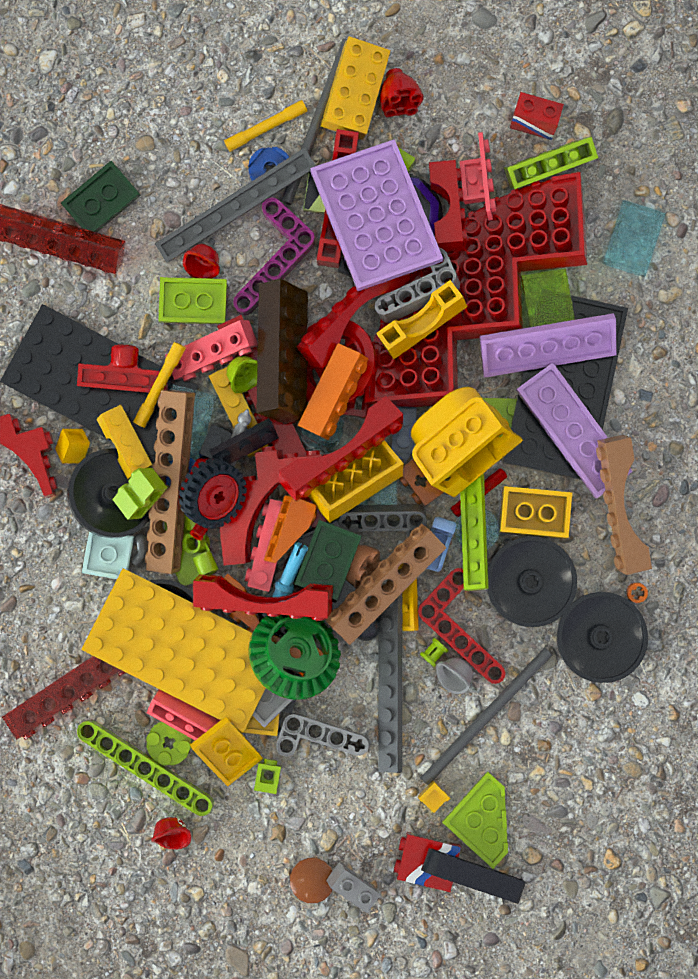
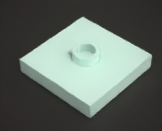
M89 532L82 573L117 579L122 568L129 571L134 536L104 538Z

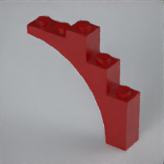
M11 414L0 416V444L13 451L30 468L40 485L44 497L56 496L55 490L58 489L55 477H51L48 469L52 467L48 455H44L45 452L52 451L51 444H54L51 432L40 427L19 434L22 428L18 418Z
M275 446L262 447V452L255 453L257 477H243L246 481L244 487L247 488V493L242 494L246 497L245 502H240L243 507L241 510L236 509L235 512L238 515L235 518L230 516L231 522L228 524L223 522L224 526L219 527L224 566L252 562L250 558L254 526L267 499L280 485L278 471L295 459H310L327 454H320V450L306 451V456L298 457V453L284 454L285 458L283 459V450H275Z

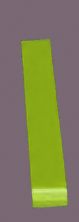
M87 720L78 726L77 735L83 742L199 816H205L212 810L214 801L208 793L166 766L154 761L149 755L98 722ZM86 725L93 727L94 734L92 737L84 734V727ZM105 737L112 739L113 746L111 749H106L103 746L102 741ZM124 749L132 753L130 761L122 759L121 753ZM142 762H148L151 765L150 773L145 774L141 771L140 765ZM161 774H166L170 777V784L168 786H164L159 782ZM179 787H187L190 793L189 797H180L178 794ZM199 799L208 801L209 807L207 810H200L198 808L197 801Z

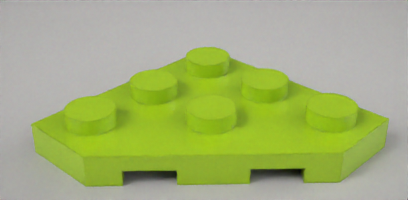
M487 771L445 817L442 823L492 869L508 853L505 787Z

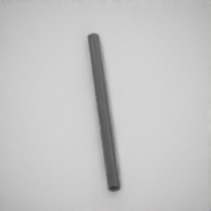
M346 38L342 39L301 150L305 148L309 155H311L321 128L320 125L343 46L347 40ZM302 178L286 187L281 200L283 203L292 205Z
M544 647L430 766L420 779L426 785H429L550 659L552 653Z

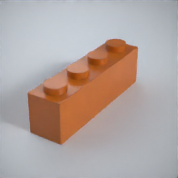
M338 343L298 426L329 441L330 437L336 432L340 416L347 409V402L350 396L356 391L357 382L361 374L367 368L368 358Z

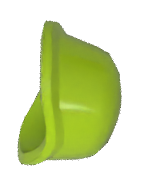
M239 356L230 362L226 374L231 383V389L235 393L248 391L257 385V360H253L248 356Z

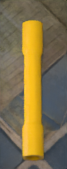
M300 100L253 127L225 139L224 143L229 152L284 122L293 120L308 112L304 102Z
M177 342L173 343L145 402L141 405L133 420L135 424L143 428L146 427L161 394V390H164L174 368L178 365L186 349L183 345Z

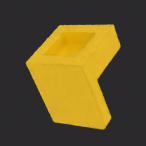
M62 428L55 450L62 464L80 463L86 456L90 442L83 429Z
M434 780L418 795V799L433 813L445 801L448 802L451 799Z

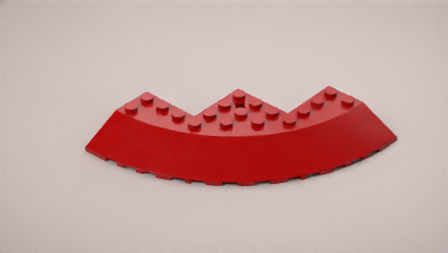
M581 172L551 177L552 179L543 182L536 181L531 183L530 186L513 189L511 193L500 198L498 196L495 197L496 212H492L493 220H488L486 204L475 212L471 211L467 214L465 222H461L462 229L466 228L467 242H463V250L446 252L460 281L458 291L463 296L467 308L395 359L392 358L378 336L375 335L373 343L376 348L375 354L377 355V361L375 362L376 373L372 375L371 385L365 388V404L374 405L387 396L395 406L424 407L435 405L445 395L458 389L457 340L477 339L482 335L523 329L521 272L587 265L586 226ZM428 266L409 273L411 278L405 285L432 273L431 267ZM447 278L444 283H447L449 280L452 281L453 278ZM426 288L423 293L430 292L432 288ZM412 297L405 298L403 303L409 302ZM419 309V310H417V311H415V312H413V313H411V314H409V315H407V316H404V317L398 319L397 321H401V320L408 319V318L412 317L413 315H415L416 313H418L421 309ZM380 320V327L378 331H380L390 323H386Z

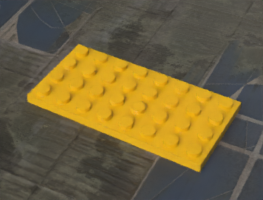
M122 568L81 649L219 720L227 716L235 727L243 732L266 689L255 676L249 661L248 648L252 632L210 611H203L200 607H193L192 602Z

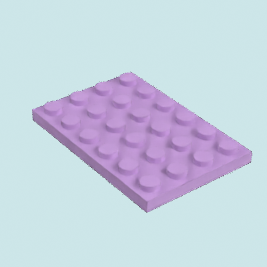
M395 139L310 168L357 291L443 262L442 254Z

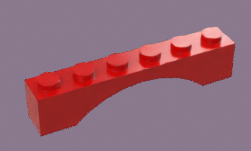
M337 129L332 161L357 152L359 132ZM325 210L317 254V265L339 268L342 250Z
M406 274L357 291L356 286L350 288L346 293L347 295L340 302L333 305L332 311L327 316L321 318L317 322V326L311 332L305 334L301 339L302 341L296 347L312 367L323 369L328 364L337 344H340L344 329L354 313L372 298L390 293L404 286L411 276Z
M385 396L368 408L367 416L361 429L345 446L321 457L295 459L278 471L279 483L295 501H298L300 498H306L312 493L314 488L326 484L335 473L344 471L349 466V463L355 459H361L373 446L377 447L382 444L387 436L399 432L403 426V413Z
M199 574L193 580V607H200L203 611L222 609L225 613L245 611V614L248 615L267 613L271 617L289 615L293 619L312 617L316 621L328 619L332 613L333 585L310 583L303 589L290 595L262 597L238 589L222 576Z

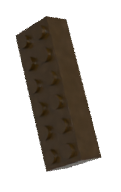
M279 278L259 284L256 413L283 424L300 421L307 407L308 361L296 346L302 341V337L307 334L309 299L307 291Z

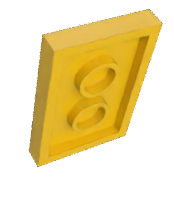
M227 716L190 744L192 750L227 787L263 759L257 749Z

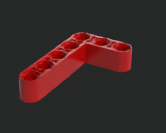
M453 569L419 605L418 616L487 681L494 684L500 683L505 678L503 666L443 611L464 588V582L461 585H457L452 580L453 574L455 572L463 574V569ZM441 588L449 592V598L446 601H440L437 598V592ZM425 605H431L434 608V614L430 618L422 615L421 611ZM443 620L448 621L451 626L447 633H441L438 629L439 623ZM458 636H464L467 639L466 647L462 649L457 648L455 639ZM476 651L482 652L484 656L480 664H475L472 661V654ZM498 667L500 676L493 680L489 677L488 672L490 668Z

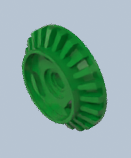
M289 615L264 617L254 629L248 648L249 661L255 676L269 691L283 698L302 700L320 694L332 683L340 668L339 658L341 651L338 649V639L334 638L332 634V628H328L324 624L325 621H316L312 617H302L299 619L290 618ZM284 626L288 629V632L275 644L271 638L279 628ZM313 635L316 636L322 646L323 655L321 656L319 655ZM295 647L299 649L301 657H292L290 648ZM283 668L304 673V676L291 675L284 671Z

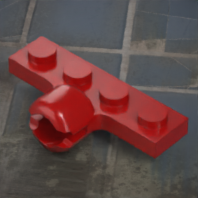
M118 344L112 347L109 365L78 364L77 386L149 393L160 370L139 368V349L133 345ZM168 382L164 390H168Z

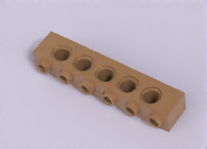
M423 524L414 528L410 536L403 543L398 544L394 552L387 559L381 561L377 569L371 575L365 577L361 585L354 592L349 593L345 601L338 608L332 610V613L325 621L351 645L446 549L445 545ZM419 547L418 552L414 554L415 549ZM403 563L402 568L398 570V567ZM369 596H371L370 600L367 601V602H365L366 599H367ZM353 612H355V615L352 618H349V616Z

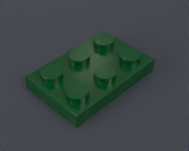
M110 161L65 198L61 205L91 238L141 195L116 165Z
M319 520L295 584L301 587H306L310 583L333 585L332 599L338 600L362 536Z

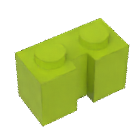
M138 468L131 474L129 483L122 485L112 500L128 520L139 519L147 513L168 487L153 468Z

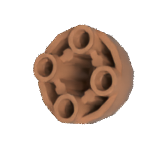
M367 545L358 546L346 578L356 589L361 585L365 577L371 575L377 569L381 562L380 551Z

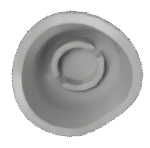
M452 657L437 664V677L445 690L453 694H463L468 691L473 678V671L465 660Z

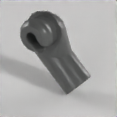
M139 533L134 537L138 552L130 560L138 568L145 561V555L148 551L149 542L147 541V536L143 533Z

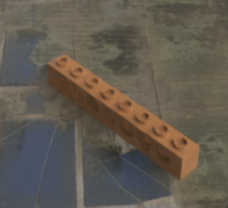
M161 390V394L158 397V407L160 408L159 417L156 421L158 433L154 444L156 457L152 468L168 488L149 509L150 529L147 532V541L149 543L148 551L145 555L147 571L173 574L179 572L181 568L185 514L180 508L182 505L179 504V499L182 497L179 495V490H181L182 481L187 479L185 476L189 473L195 401L194 392ZM173 409L177 412L176 419L172 417ZM171 431H172V432L174 433V435H175V440H174V442L171 441V439H170V433H171ZM169 454H171L173 457L172 464H170L168 461ZM167 476L171 479L170 487L166 483ZM165 499L169 502L168 509L164 505ZM163 521L167 524V531L163 529ZM161 543L166 548L165 553H163L161 550Z

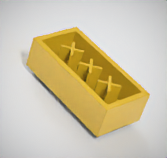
M348 36L343 46L321 127L333 131L340 129L359 132L360 140L366 136L391 50Z
M384 440L379 446H373L361 459H355L349 463V466L344 471L337 472L331 476V479L326 484L314 488L308 497L317 505L316 507L325 519L331 523L402 477L404 463Z

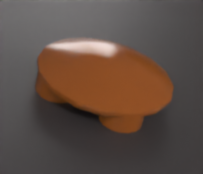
M318 857L299 861L290 875V887L293 894L299 900L306 903H319L325 900L333 890L326 881L332 873L331 867Z

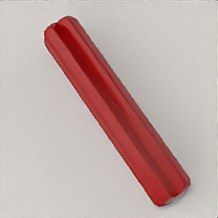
M499 468L484 480L485 495L507 478V474L502 468ZM461 500L451 507V511L456 517L461 515Z

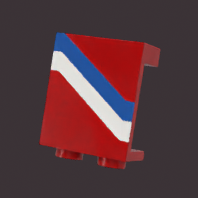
M520 92L510 129L552 140L564 104Z
M407 832L406 837L401 836L398 850H401L402 854L400 859H396L393 870L394 873H397V880L451 892L453 882L421 871L428 848L459 858L460 844L452 842L450 844L412 835L411 832Z

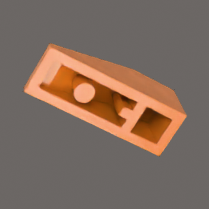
M284 496L264 561L276 563L310 527L311 523L314 522L317 505L301 499L295 501L291 496Z

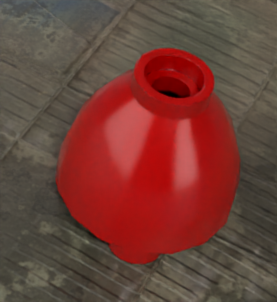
M400 68L389 70L386 73V79L380 90V105L385 117L405 114L412 116L416 114L424 98L421 88L411 76L403 73Z

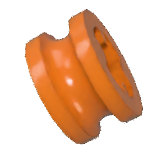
M632 583L628 586L626 595L630 601L641 603L646 600L648 590L641 583ZM637 586L641 587L640 591H643V595L634 599L635 595H631V591L636 590Z

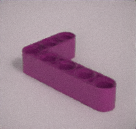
M271 197L263 202V214L265 219L285 236L288 241L234 297V307L240 315H249L259 306V293L253 290L257 283H265L279 278L284 279L315 245V237L312 230L276 198ZM268 207H278L277 213H267ZM290 220L295 225L291 229H285L283 223ZM307 235L311 238V241L308 244H301L299 238ZM292 251L296 256L293 260H286L284 254ZM272 267H277L281 270L280 274L275 277L269 275L268 272ZM242 299L250 301L249 307L245 309L239 308L238 303Z

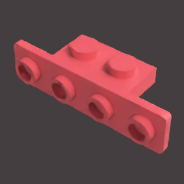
M479 132L481 158L460 161L464 204L485 202L488 220H493L492 212H496L495 198L491 199L490 192H494L493 179L488 177V172H492L491 159L486 158V153L490 152L489 140H484L483 132Z

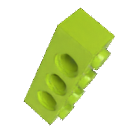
M584 137L504 167L510 189H517L597 159L598 155L592 137Z

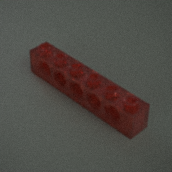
M0 204L1 242L12 243L21 248H29L42 254L56 256L62 260L76 262L85 267H93L106 273L116 274L122 265L126 241Z
M92 656L2 716L16 740L22 737L24 740H27L36 734L34 729L40 725L43 727L48 726L55 721L53 716L59 712L62 715L74 708L72 705L79 699L81 702L85 701L93 695L92 690L97 687L100 690L112 683L110 678L116 674L121 677L126 672L113 666L112 670L106 673L102 669L103 660ZM85 673L92 674L94 680L91 685H86L83 682ZM67 685L74 688L75 693L72 698H68L64 694V689ZM48 698H52L56 703L52 711L48 710L45 706ZM29 711L35 712L37 716L34 723H30L27 720L26 716Z

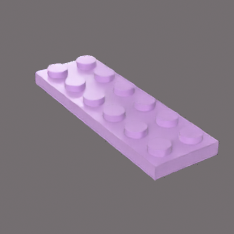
M612 313L480 336L484 378L544 368L551 363L556 366L615 356V315Z
M551 363L517 388L516 391L596 499L605 491V485L600 477L601 461L596 454L597 440L608 437L556 366ZM631 468L629 469L628 475L633 472Z

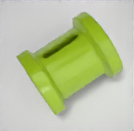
M433 638L431 645L424 652H420L419 655L435 667L436 661L449 650L436 638Z

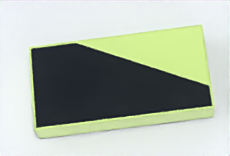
M309 172L303 211L325 214L324 204L312 174Z

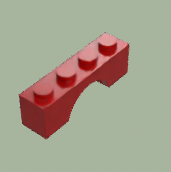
M456 160L429 162L431 190L442 196L450 206L447 214L441 220L434 223L435 240L438 247L445 250V252L462 251L463 242H467L466 228L462 229L461 222H465V210L460 208L459 203L463 201V189L458 188V182L461 181V168H456Z

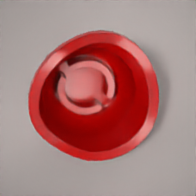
M197 244L184 254L183 267L193 278L212 279L220 272L219 255L211 246Z
M166 817L156 823L151 842L157 843L166 849H182L190 844L191 832L181 819Z

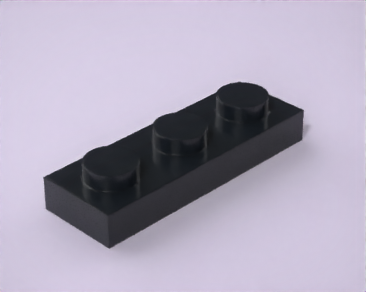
M268 418L210 449L209 452L213 460L219 459L232 464L279 437L272 421Z

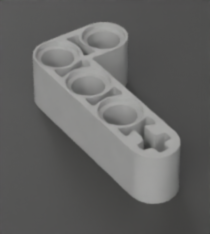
M439 248L444 261L439 265H431L432 273L376 300L375 310L382 321L391 323L423 308L430 300L431 294L444 285V281L447 278H453L451 282L459 289L460 281L445 250ZM426 288H432L430 292L423 293ZM412 297L409 302L403 303L405 298Z
M292 713L285 718L276 745L279 754L286 757L295 753L300 738L360 756L367 752L369 742L363 734L298 713ZM294 717L300 721L298 729L292 730L288 727V720ZM314 724L319 725L322 729L321 735L313 737L309 733L310 726ZM333 732L342 733L344 739L341 743L335 744L331 741L330 736ZM347 734L352 735L351 741L357 742L358 739H362V744L365 747L355 750V745L350 743L348 748L344 747L347 742ZM288 739L293 743L291 751L287 752L281 748L283 740Z

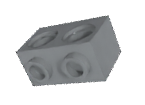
M341 862L337 864L326 880L331 889L366 913L369 912L381 895L373 884Z

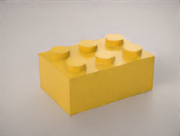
M504 486L502 488L498 533L561 539L569 538L572 492Z

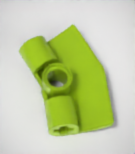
M186 515L182 541L181 568L179 572L175 573L179 583L184 586L193 584V580L199 574L212 575L219 570L209 548L210 538L205 534L201 541L198 540V547L196 548L195 538L190 535V531L196 523ZM164 522L165 531H167L166 522Z

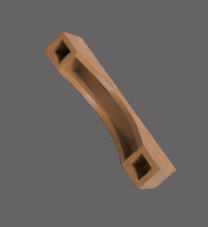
M619 435L597 440L596 454L602 466L600 477L605 485L603 496L609 509L607 520L612 528L613 535L610 538L616 552L614 557L615 566L626 575L650 570L652 565L649 547L633 531L627 519L624 505L625 482L629 469L635 460L631 437Z

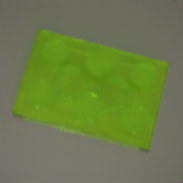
M566 268L521 276L529 328L575 320Z

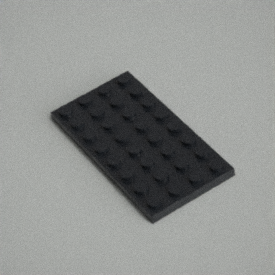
M541 289L532 327L612 313L615 315V356L556 365V368L603 430L628 308ZM544 368L523 371L520 386ZM518 394L511 430L519 435L523 441L504 456L503 463L581 480Z
M42 304L0 382L103 437L105 435L96 419L102 413L122 405L150 461L154 463L156 457L154 444L158 433L156 421L159 417L160 409L158 401L146 427L143 428L135 424L133 420L149 393L77 386L78 364L109 365L112 347L118 345V343ZM138 355L139 368L161 371L162 366ZM172 374L168 380V390L194 392L196 394L199 389L198 385L190 381L184 382L183 378L174 380ZM175 409L172 410V417L174 419L177 417ZM172 431L170 433V439H172L174 435Z

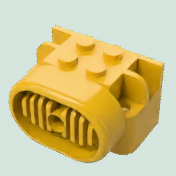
M462 387L445 395L419 417L411 429V438L416 445L412 451L414 461L433 487L452 497H456L523 441L519 435L511 430L508 421L501 416L499 411L484 401L478 391L472 387Z

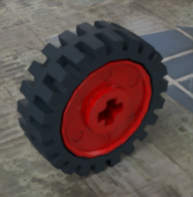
M207 459L206 463L203 461L198 463L199 468L194 466L191 469L192 475L187 473L185 476L188 481H182L181 486L184 490H179V495L182 497L179 499V504L182 505L180 508L184 514L194 523L207 529L208 527L216 529V526H224L223 522L227 524L231 522L230 516L235 518L238 515L235 511L236 509H242L243 506L240 502H245L246 497L242 494L247 493V488L244 487L246 485V481L243 479L244 476L234 466L223 460Z

